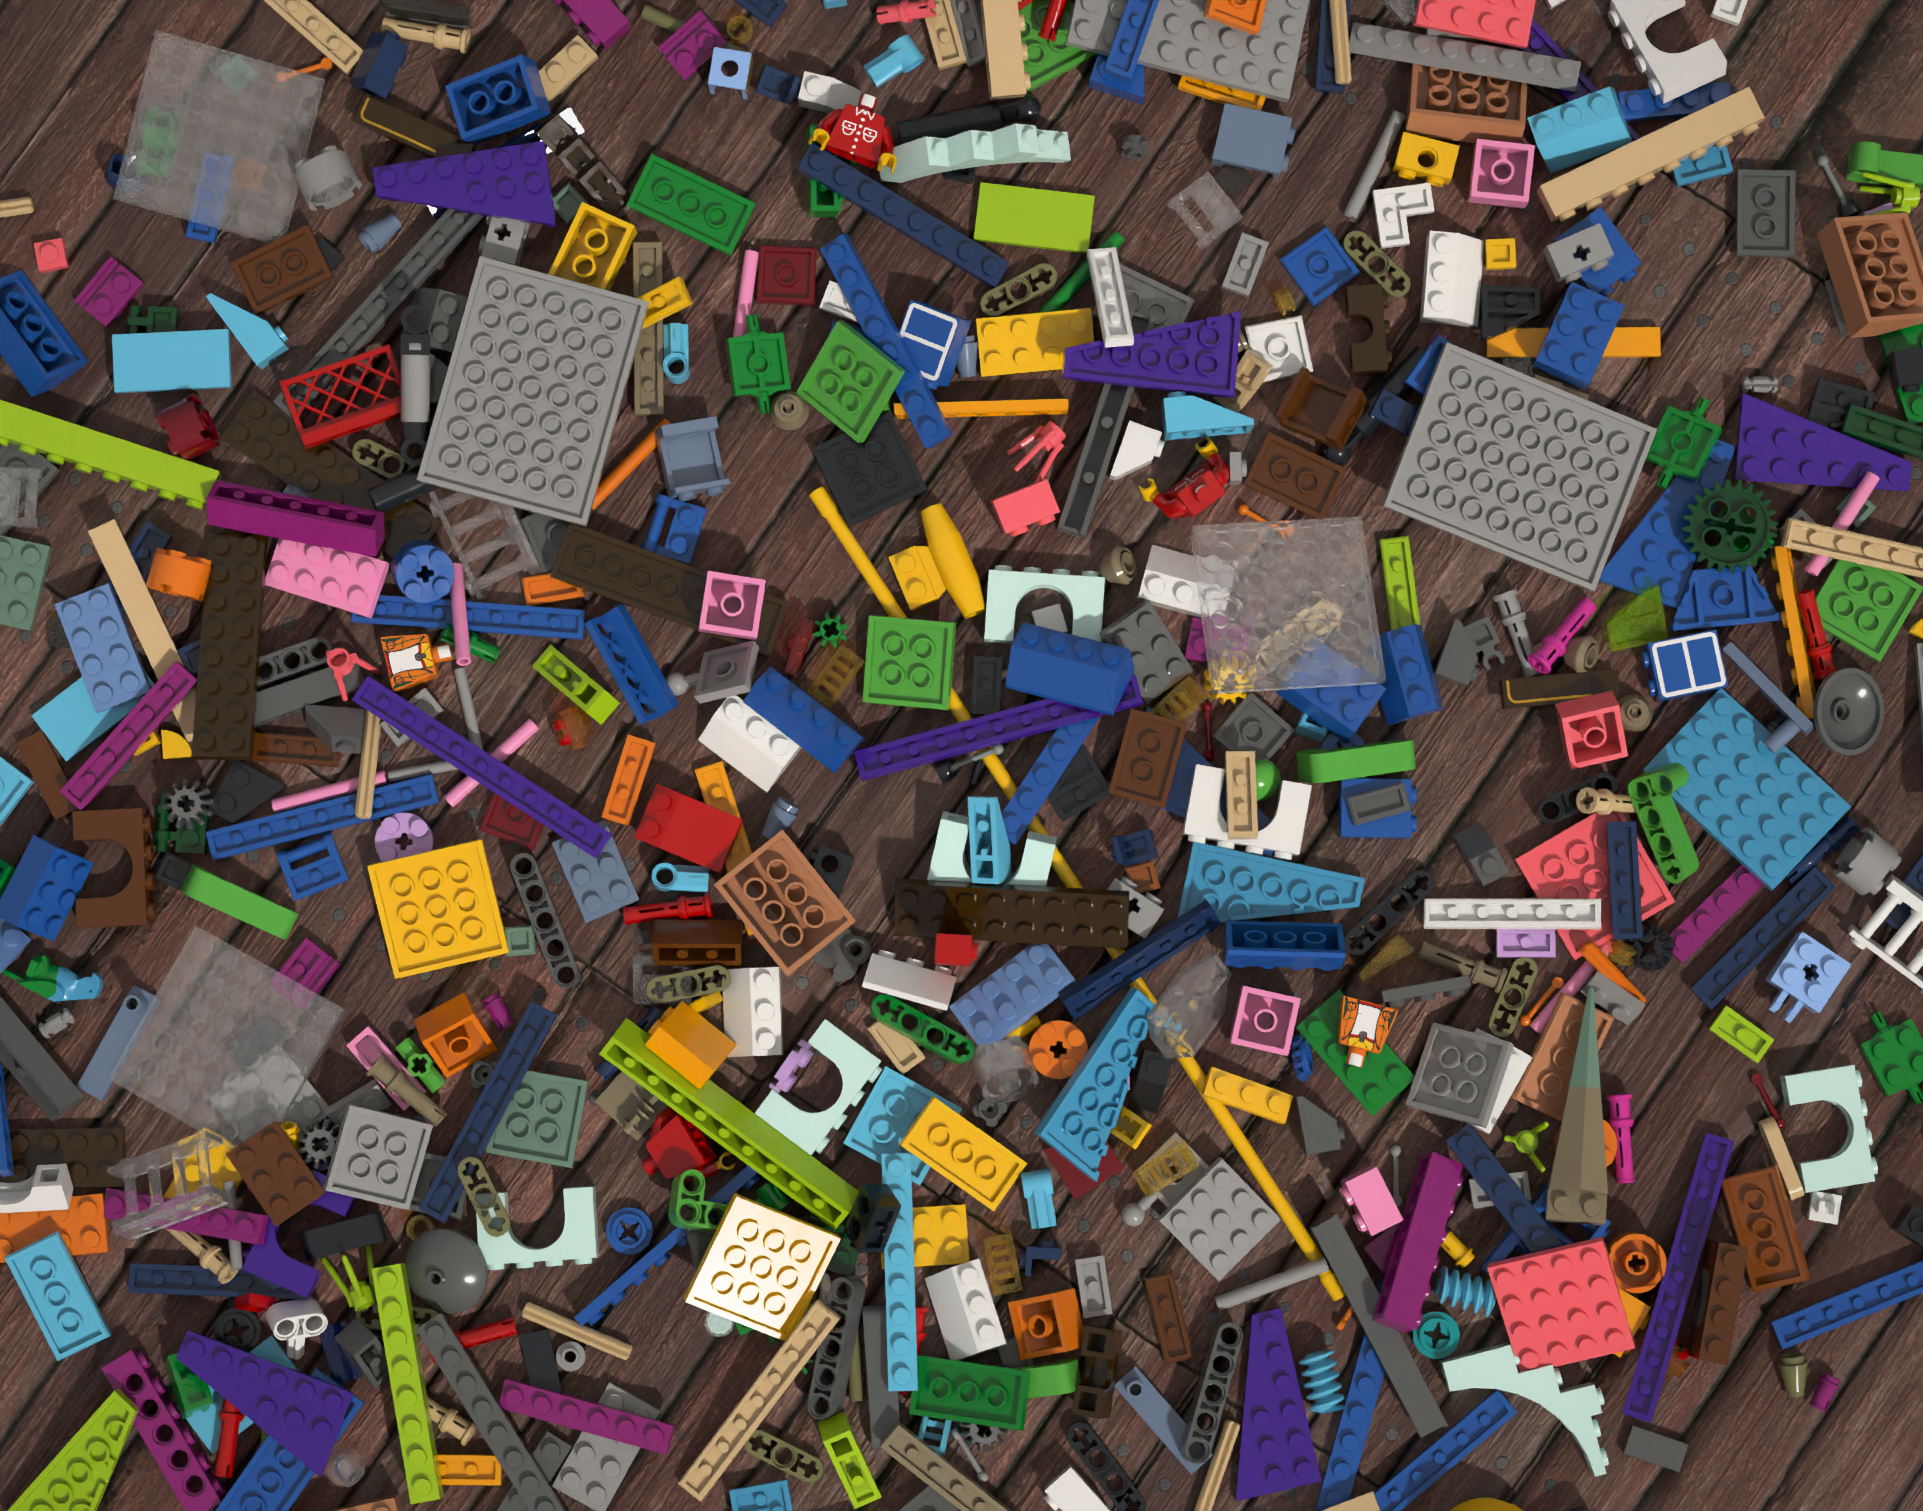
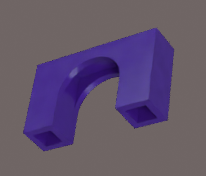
M310 1169L323 1187L326 1175ZM325 1191V1194L309 1204L319 1206L347 1219L357 1198ZM268 1216L264 1245L253 1244L252 1247L247 1246L242 1255V1262L244 1263L242 1269L309 1300L321 1272L290 1258L284 1253L278 1238L280 1225L276 1227Z

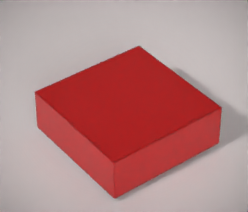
M253 1293L235 1297V1308L262 1313L275 1304L276 1297Z

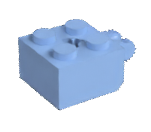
M1803 931L1795 932L1765 979L1766 982L1780 990L1770 1004L1769 1010L1775 1013L1780 1009L1785 998L1788 996L1794 1000V1003L1787 1010L1784 1020L1788 1023L1793 1021L1802 1006L1812 1013H1820L1852 964ZM1811 967L1813 975L1806 980L1804 978L1806 973L1803 971V968Z

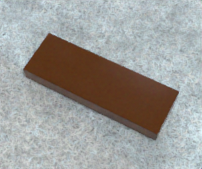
M40 730L17 742L16 745L54 819L58 821L71 814L72 811H77L78 808L59 792L69 779L46 734Z
M254 732L251 761L339 768L341 753L332 752L317 736Z
M1173 1271L1144 1278L1165 1365L1194 1358Z

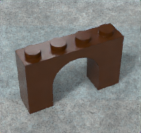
M145 808L72 811L73 841H116L128 851L133 864L131 879L128 885L118 894L103 898L75 899L76 928L90 929L152 925V919H156L157 914L156 903L151 901V890L155 889V874L150 872V861L154 860L153 843H149V832L153 831L152 814H148V809Z
M1706 1239L1701 1268L1708 1270V1295L1700 1325L1698 1327L1691 1325L1687 1347L1690 1353L1689 1356L1702 1361L1728 1365L1748 1247Z

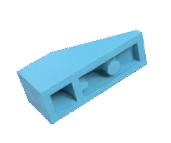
M211 293L206 296L261 370L289 350L284 343L288 340V337L278 325L273 328L269 322Z
M969 796L972 883L1000 884L1010 878L1012 874L1010 845L998 798Z

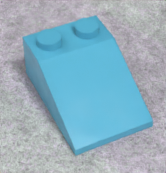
M1185 392L1168 393V398H1163L1161 404L1164 441L1251 433L1254 426L1253 418L1193 395L1186 396Z

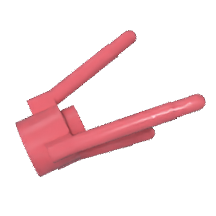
M1051 421L1045 426L1040 425L1032 434L1007 451L1008 455H1012L1036 439L1037 444L1014 467V470L1018 472L1041 448L1047 452L1052 448L1034 483L1043 480L1055 457L1064 447L1061 442L1066 438L1065 433Z
M343 648L326 651L327 663L334 673V678L337 681L343 701L348 700L343 676L352 671L355 663L376 675L381 674L379 669L359 658L356 653L349 654Z

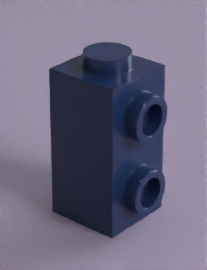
M384 30V33L372 31L349 84L370 96L386 99L394 87V79L399 68L405 62V54L409 46L400 42L401 37L392 31Z

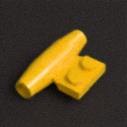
M941 503L922 510L920 514L928 547L913 546L888 557L910 610L914 611L939 600L941 595L947 590L965 619L984 612L986 607L979 577L959 530Z

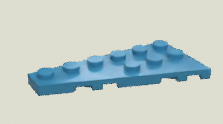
M1193 842L1177 918L1205 900L1211 905L1220 922L1355 908L1360 905L1365 878Z
M1132 987L1034 1131L1036 1135L1084 1175L1096 1182L1100 1174L1097 1169L1101 1157L1106 1156L1109 1147L1106 1145L1110 1130L1116 1126L1129 1087L1127 1080L1131 1068H1135L1138 1058L1135 1056L1140 1041L1146 1037L1156 1007L1138 989Z

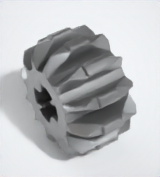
M186 779L183 780L182 789L178 784L174 783L172 785V789L175 791L174 795L165 793V797L172 801L171 803L164 804L163 809L173 810L168 814L167 819L172 821L177 818L176 827L182 828L186 822L188 829H194L195 820L200 825L205 824L202 814L212 816V812L205 808L206 806L213 805L214 800L204 799L209 795L210 790L205 788L200 791L201 782L195 781L191 787L190 781ZM186 798L195 802L194 807L190 806L191 811L183 808V802L187 803Z
M318 1119L313 1120L312 1126L314 1130L309 1126L302 1128L308 1137H297V1141L305 1143V1147L297 1149L298 1153L308 1152L309 1154L304 1158V1162L307 1164L315 1158L314 1168L317 1169L321 1167L322 1161L326 1168H329L338 1137L336 1133L341 1127L339 1124H336L330 1130V1119H325L322 1127ZM326 1137L328 1143L325 1144L329 1145L328 1149L318 1150L316 1147L319 1144L316 1142L317 1138L322 1139Z
M960 1422V1426L970 1428L960 1433L961 1438L972 1436L967 1443V1447L971 1448L975 1442H978V1453H982L983 1444H987L988 1450L994 1452L992 1441L1002 1446L1004 1441L998 1434H1009L1008 1429L989 1426L991 1432L987 1435L984 1432V1435L978 1433V1424Z

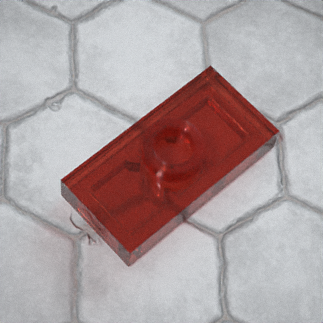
M804 617L797 637L792 636L786 652L790 653V657L784 673L788 676L795 678L798 675L816 626L813 620Z

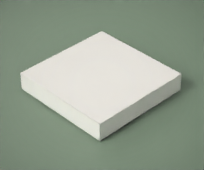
M1302 315L1245 326L1249 349L1254 350L1273 365L1263 383L1293 377L1295 374H1298L1301 367H1305L1310 373H1313Z

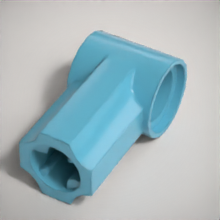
M906 34L894 41L887 51L863 67L872 83L878 88L901 72L907 73L913 70L925 58L910 35Z
M669 323L663 325V369L668 381L673 384H681L690 376L688 324ZM678 362L684 365L683 371L679 374H673L669 371V367L673 363Z
M665 862L656 865L652 871V883L659 891L708 892V868L672 865ZM661 870L670 871L673 875V880L668 884L659 883L656 879L658 872Z
M1050 1168L1022 1172L1024 1198L1027 1199L1031 1228L1040 1229L1056 1226Z

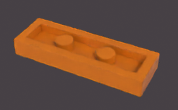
M627 735L601 818L630 827L656 743Z

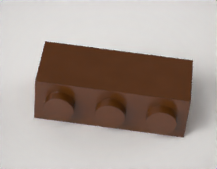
M654 920L652 941L654 965H742V920Z

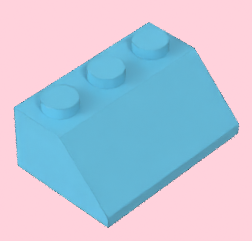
M1610 86L1527 118L1537 147L1551 174L1633 142L1615 89Z

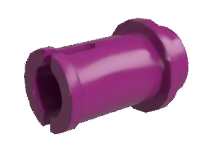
M496 992L484 999L482 1003L484 1005L483 1010L487 1009L499 1028L498 1030L501 1031L514 1023L515 1020L502 1002L503 996L499 997Z
M1824 1373L1822 1378H1818L1820 1383L1809 1405L1826 1413L1836 1389H1840V1386H1838L1840 1380Z

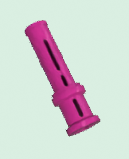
M1582 597L1555 632L1542 639V645L1527 658L1532 668L1541 674H1548L1551 671V665L1554 661L1565 654L1567 643L1579 631L1591 614L1596 611V605L1590 599Z
M1631 1093L1606 1095V1100L1609 1101L1610 1107L1608 1123L1613 1128L1617 1138V1151L1615 1155L1616 1183L1635 1182L1630 1127L1634 1123V1118H1631L1630 1114Z

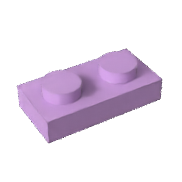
M1495 929L1496 958L1556 957L1555 929Z

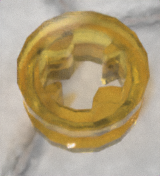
M737 15L729 20L727 33L732 42L744 44L751 39L753 27L747 17ZM740 23H743L744 28L748 29L747 33L742 32L740 36H736L735 30L732 31V28L738 27Z
M1284 287L1280 293L1277 291L1273 292L1274 301L1282 316H1285L1288 310L1296 311L1294 300L1287 287Z
M1612 942L1610 947L1613 951L1608 953V959L1621 965H1632L1634 961L1632 956L1636 954V948L1626 943Z
M416 1215L407 1222L406 1232L412 1240L418 1237V1232L414 1234L412 1227L417 1225L416 1220H422L421 1224H427L428 1229L423 1231V1233L434 1229V1224L428 1216Z

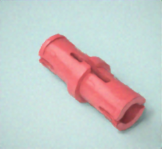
M902 0L900 4L878 6L877 13L882 12V14L877 15V19L882 25L898 21L911 23L913 19L935 17L936 11H931V9H935L936 4L934 0L916 2Z

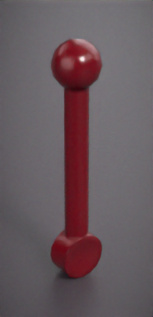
M1205 701L1201 705L1205 715L1206 751L1204 756L1209 762L1214 761L1215 758L1214 751L1212 750L1210 711L1213 705L1211 702Z
M1759 1073L1752 1074L1750 1081L1752 1084L1757 1085L1779 1129H1783L1785 1121L1779 1117L1762 1084V1075Z

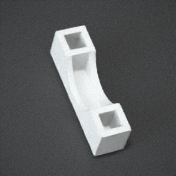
M37 1165L34 1174L27 1180L17 1183L0 1182V1213L69 1209L74 1187L67 1165Z

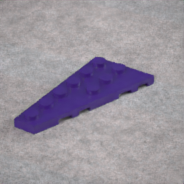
M544 141L372 167L376 196L379 199L409 204H424L434 208H448L458 212L501 219L509 218L525 223H540L557 228Z
M1241 311L1133 334L1134 345L1105 348L1103 341H1095L1067 347L1063 352L1061 379L1233 398L1236 386Z
M1741 392L1734 480L1857 488L1867 471L1880 478L1874 489L1909 491L1912 462Z
M1280 1307L1251 1314L1235 1501L1322 1481Z
M187 1330L177 1359L313 1472L322 1477L355 1392L197 1332Z

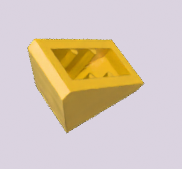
M1122 1105L1116 1126L1110 1130V1133L1136 1150L1152 1125Z

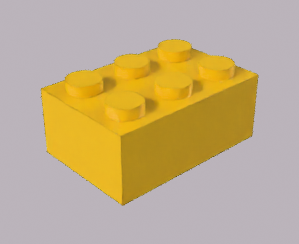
M582 202L548 274L610 291L637 235L635 225Z

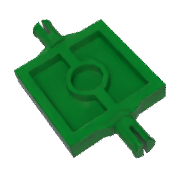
M758 314L746 316L748 333L741 337L725 339L733 397L745 395L757 397L759 414L771 413L769 395L775 392L791 390L783 332L770 334L760 332Z
M1698 397L1692 411H1681L1671 406L1667 407L1646 457V461L1654 463L1662 469L1655 483L1658 487L1661 488L1662 486L1663 489H1667L1673 474L1683 475L1695 481L1698 480L1722 433V427L1708 422L1703 417L1710 403L1709 400L1705 398L1703 400V397Z
M1881 1010L1869 1015L1877 1032L1870 1039L1858 1044L1884 1097H1889L1900 1090H1908L1915 1105L1922 1103L1923 1093L1918 1084L1923 1080V1039L1912 1018L1906 1019L1897 1025L1888 1026Z

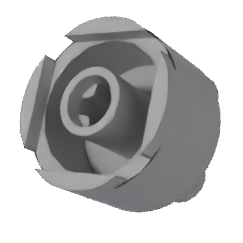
M335 145L324 148L320 155L312 159L305 158L294 165L296 169L294 178L309 209L313 211H318L316 206L323 205L326 210L346 202L354 196L352 190L356 186L360 190L362 186L347 153L338 150Z
M1866 827L1860 831L1864 834L1859 839L1852 837L1841 850L1835 860V864L1839 867L1837 870L1832 869V874L1860 895H1865L1869 892L1875 895L1884 885V880L1882 879L1889 870L1893 871L1899 865L1902 858L1897 854V848Z

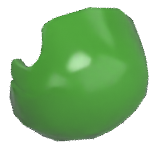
M1266 758L1255 760L1257 802L1265 801L1274 796L1281 783L1280 770L1273 762Z

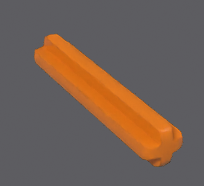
M1587 941L1580 947L1579 952L1597 971L1645 1004L1646 998L1593 942Z

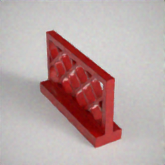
M390 345L279 382L303 450L401 416V395L390 399L380 394L386 380L397 384L401 393V374ZM386 353L390 364L385 374L369 367L375 356ZM369 359L367 365L361 363V361ZM354 364L364 369L358 383L342 376L346 366ZM341 369L339 374L332 372ZM391 369L395 378L388 376ZM367 371L383 378L377 392L361 385ZM328 374L337 379L330 393L315 386L320 375ZM314 378L312 384L306 382V380ZM340 380L356 387L350 401L334 395ZM299 383L308 387L309 390L304 401L301 402L292 398L288 386ZM359 389L375 396L369 407L361 408L353 404ZM312 390L328 397L322 411L306 404ZM331 398L347 405L343 416L335 418L325 413ZM377 398L384 400L383 402L375 404ZM294 404L301 406L298 413ZM350 407L353 408V409H355V410H357V411L348 413ZM304 408L320 415L314 426L303 429L299 419ZM322 417L329 419L328 421L320 423Z

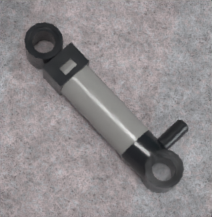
M410 305L401 314V324L407 331V334L401 333L400 452L401 457L407 464L418 466L421 465L423 455L418 459H413L407 454V447L411 443H419L425 451L430 434V334H424V331L430 324V314L421 305ZM412 311L421 312L424 316L422 326L418 328L411 327L407 322L408 314Z

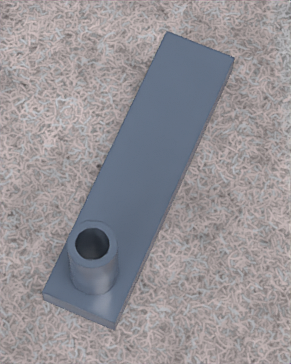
M1732 642L1722 649L1723 655L1787 718L1763 741L1764 745L1773 754H1776L1797 733L1801 732L1806 737L1814 729L1813 723Z
M133 984L78 1082L77 1088L101 1101L105 1100L161 1000L160 997Z
M1136 1365L1115 1382L1114 1387L1191 1475L1204 1464L1189 1463L1183 1459L1180 1453V1446L1186 1423ZM1193 1442L1189 1447V1454L1195 1459L1202 1453V1447L1198 1442Z

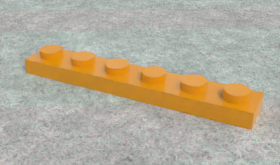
M1776 546L1774 547L1775 554L1771 555L1774 571H1779L1780 582L1776 583L1779 600L1784 599L1785 611L1781 612L1784 628H1789L1790 639L1786 640L1789 657L1794 656L1795 668L1791 669L1794 685H1799L1800 697H1796L1797 708L1808 719H1813L1816 690L1812 676L1810 656L1806 652L1808 644L1798 598L1796 597L1798 587L1791 549Z

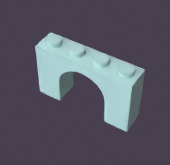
M996 565L995 570H989L984 642L1012 644L1016 607L1024 595L1039 588L1053 589L1061 593L1068 600L1073 614L1072 635L1101 642L1099 632L1102 631L1105 577H1099V572L1082 571V576L1070 575V570L1053 569V574L1041 573V568L1024 567V572L1012 571L1011 566Z
M943 811L927 880L972 882L971 868L965 857L969 817ZM1028 831L1019 867L1012 873L1010 878L1000 884L1046 886L1057 837Z
M827 1019L822 1022L808 1043L833 1061L840 1070L843 1086L837 1102L825 1111L807 1112L772 1090L755 1112L756 1115L809 1155H812L814 1151L819 1154L830 1141L826 1135L832 1127L836 1130L840 1128L848 1117L844 1114V1111L850 1104L855 1107L865 1094L861 1090L867 1080L873 1083L883 1070L879 1067V1064L882 1062L879 1058Z
M1843 1065L1779 1076L1784 1105H1796L1820 1100L1828 1101L1841 1110L1847 1122V1137L1838 1152L1826 1158L1795 1163L1796 1172L1804 1193L1874 1182V1174H1878V1167L1875 1157H1871L1869 1145L1873 1144L1870 1128L1865 1126L1864 1116H1867V1106L1865 1100L1860 1099L1859 1087H1862V1078L1860 1071L1855 1070V1065Z
M595 1186L563 1189L564 1229L558 1240L545 1248H532L524 1245L514 1236L511 1227L502 1236L494 1237L489 1235L485 1231L476 1212L478 1247L484 1255L487 1269H505L504 1264L516 1263V1268L534 1267V1262L545 1261L546 1266L563 1265V1260L575 1259V1265L591 1264L592 1258L599 1257ZM498 1192L509 1215L508 1192ZM478 1193L475 1194V1198L478 1203L485 1205L492 1201L493 1194ZM496 1203L492 1208L481 1210L484 1216L488 1212L492 1217V1222L489 1224L490 1228L496 1227L497 1230L503 1229L502 1223L505 1222V1219L496 1216L494 1209L500 1208Z

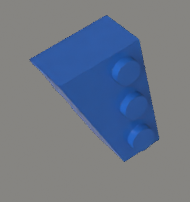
M1098 54L1089 80V88L1144 105V65L1137 64L1130 82L1102 72L1107 56Z

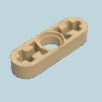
M1771 1116L1758 1121L1759 1131L1773 1165L1778 1164L1787 1198L1789 1201L1804 1196L1802 1184L1775 1119Z

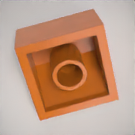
M465 992L413 1020L421 1042L446 1078L498 1050L478 1011Z
M1075 1288L1008 1302L1020 1360L1067 1352L1082 1347L1084 1328Z

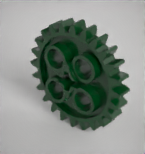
M1726 478L1724 487H1721L1717 481H1714V490L1710 491L1709 488L1703 486L1705 493L1703 497L1694 494L1697 500L1696 505L1687 503L1686 506L1692 510V514L1683 515V518L1690 521V525L1683 526L1682 530L1690 532L1691 535L1687 536L1684 542L1694 543L1689 552H1700L1697 557L1698 562L1707 558L1708 569L1716 563L1718 564L1719 573L1723 571L1725 566H1728L1730 573L1733 574L1735 565H1739L1743 571H1746V562L1749 561L1752 565L1757 566L1755 559L1757 555L1766 558L1762 549L1764 547L1773 548V545L1767 540L1768 538L1777 537L1776 533L1770 531V527L1777 526L1778 522L1769 518L1776 513V510L1766 509L1771 500H1760L1763 494L1762 490L1753 494L1752 483L1744 489L1742 488L1741 479H1738L1735 486H1731L1729 478ZM1723 501L1726 503L1727 510L1723 516L1716 517L1711 514L1710 507L1714 502ZM1744 507H1752L1756 512L1755 518L1749 523L1741 521L1739 513ZM1729 518H1733V522L1736 525L1755 528L1756 532L1748 533L1732 529L1731 533L1727 534L1724 527L1705 524L1704 520L1712 519L1727 523ZM1715 529L1719 531L1720 540L1717 544L1708 545L1705 543L1704 535L1708 530ZM1740 535L1747 536L1749 539V546L1743 551H1737L1733 547L1734 539Z

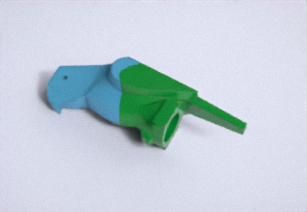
M37 955L31 960L26 977L7 968L2 972L23 987L53 1002L95 999L100 996L103 988V980L98 973L94 972L92 976L81 978L65 967L51 965L49 957L46 955Z

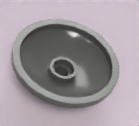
M1841 668L1829 674L1821 683L1815 696L1813 717L1816 731L1824 745L1840 755H1857L1870 748L1879 736L1884 720L1883 697L1875 680L1863 670Z
M434 1228L418 1236L407 1251L405 1265L409 1286L415 1296L427 1307L442 1313H459L475 1305L484 1294L488 1282L486 1260L477 1244L464 1233L451 1228ZM435 1274L440 1276L441 1281L436 1278Z

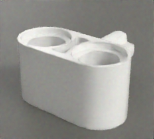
M312 1298L309 1300L299 1299L273 1304L268 1308L265 1315L274 1336L279 1340H287V1356L295 1360L300 1359L304 1355L305 1338L320 1335L328 1325L322 1308Z

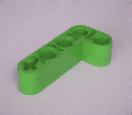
M1866 141L1856 142L1849 149L1846 172L1847 180L1893 186L1863 177L1862 173L1866 171L1904 182H1914L1915 185H1918L1923 190V155L1881 150L1880 144Z
M1398 739L1329 750L1306 749L1296 751L1298 780L1308 783H1325L1416 769L1413 739Z
M1677 762L1649 769L1628 784L1629 796L1664 878L1673 884L1682 882L1699 868L1698 857L1671 795L1685 786L1689 778L1686 768Z
M195 864L191 865L180 888L183 894L284 940H287L299 913L227 881Z
M689 1169L676 1175L673 1179L668 1211L669 1220L678 1228L715 1233L728 1204L703 1201L705 1178L698 1170ZM686 1176L694 1182L692 1191H688L683 1185ZM681 1206L687 1207L690 1211L688 1221L680 1216ZM710 1210L715 1211L718 1215L717 1225L711 1224L708 1219Z
M1078 1358L1014 1368L1031 1371L1028 1398L1072 1393L1075 1391L1076 1384L1081 1383Z

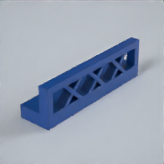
M624 604L616 606L603 616L584 623L640 725L658 719L679 706L677 699ZM601 624L604 632L606 633V637L601 634L597 625ZM612 652L618 655L620 662L615 659ZM627 677L632 680L634 688L629 685ZM641 702L645 704L650 714H645Z

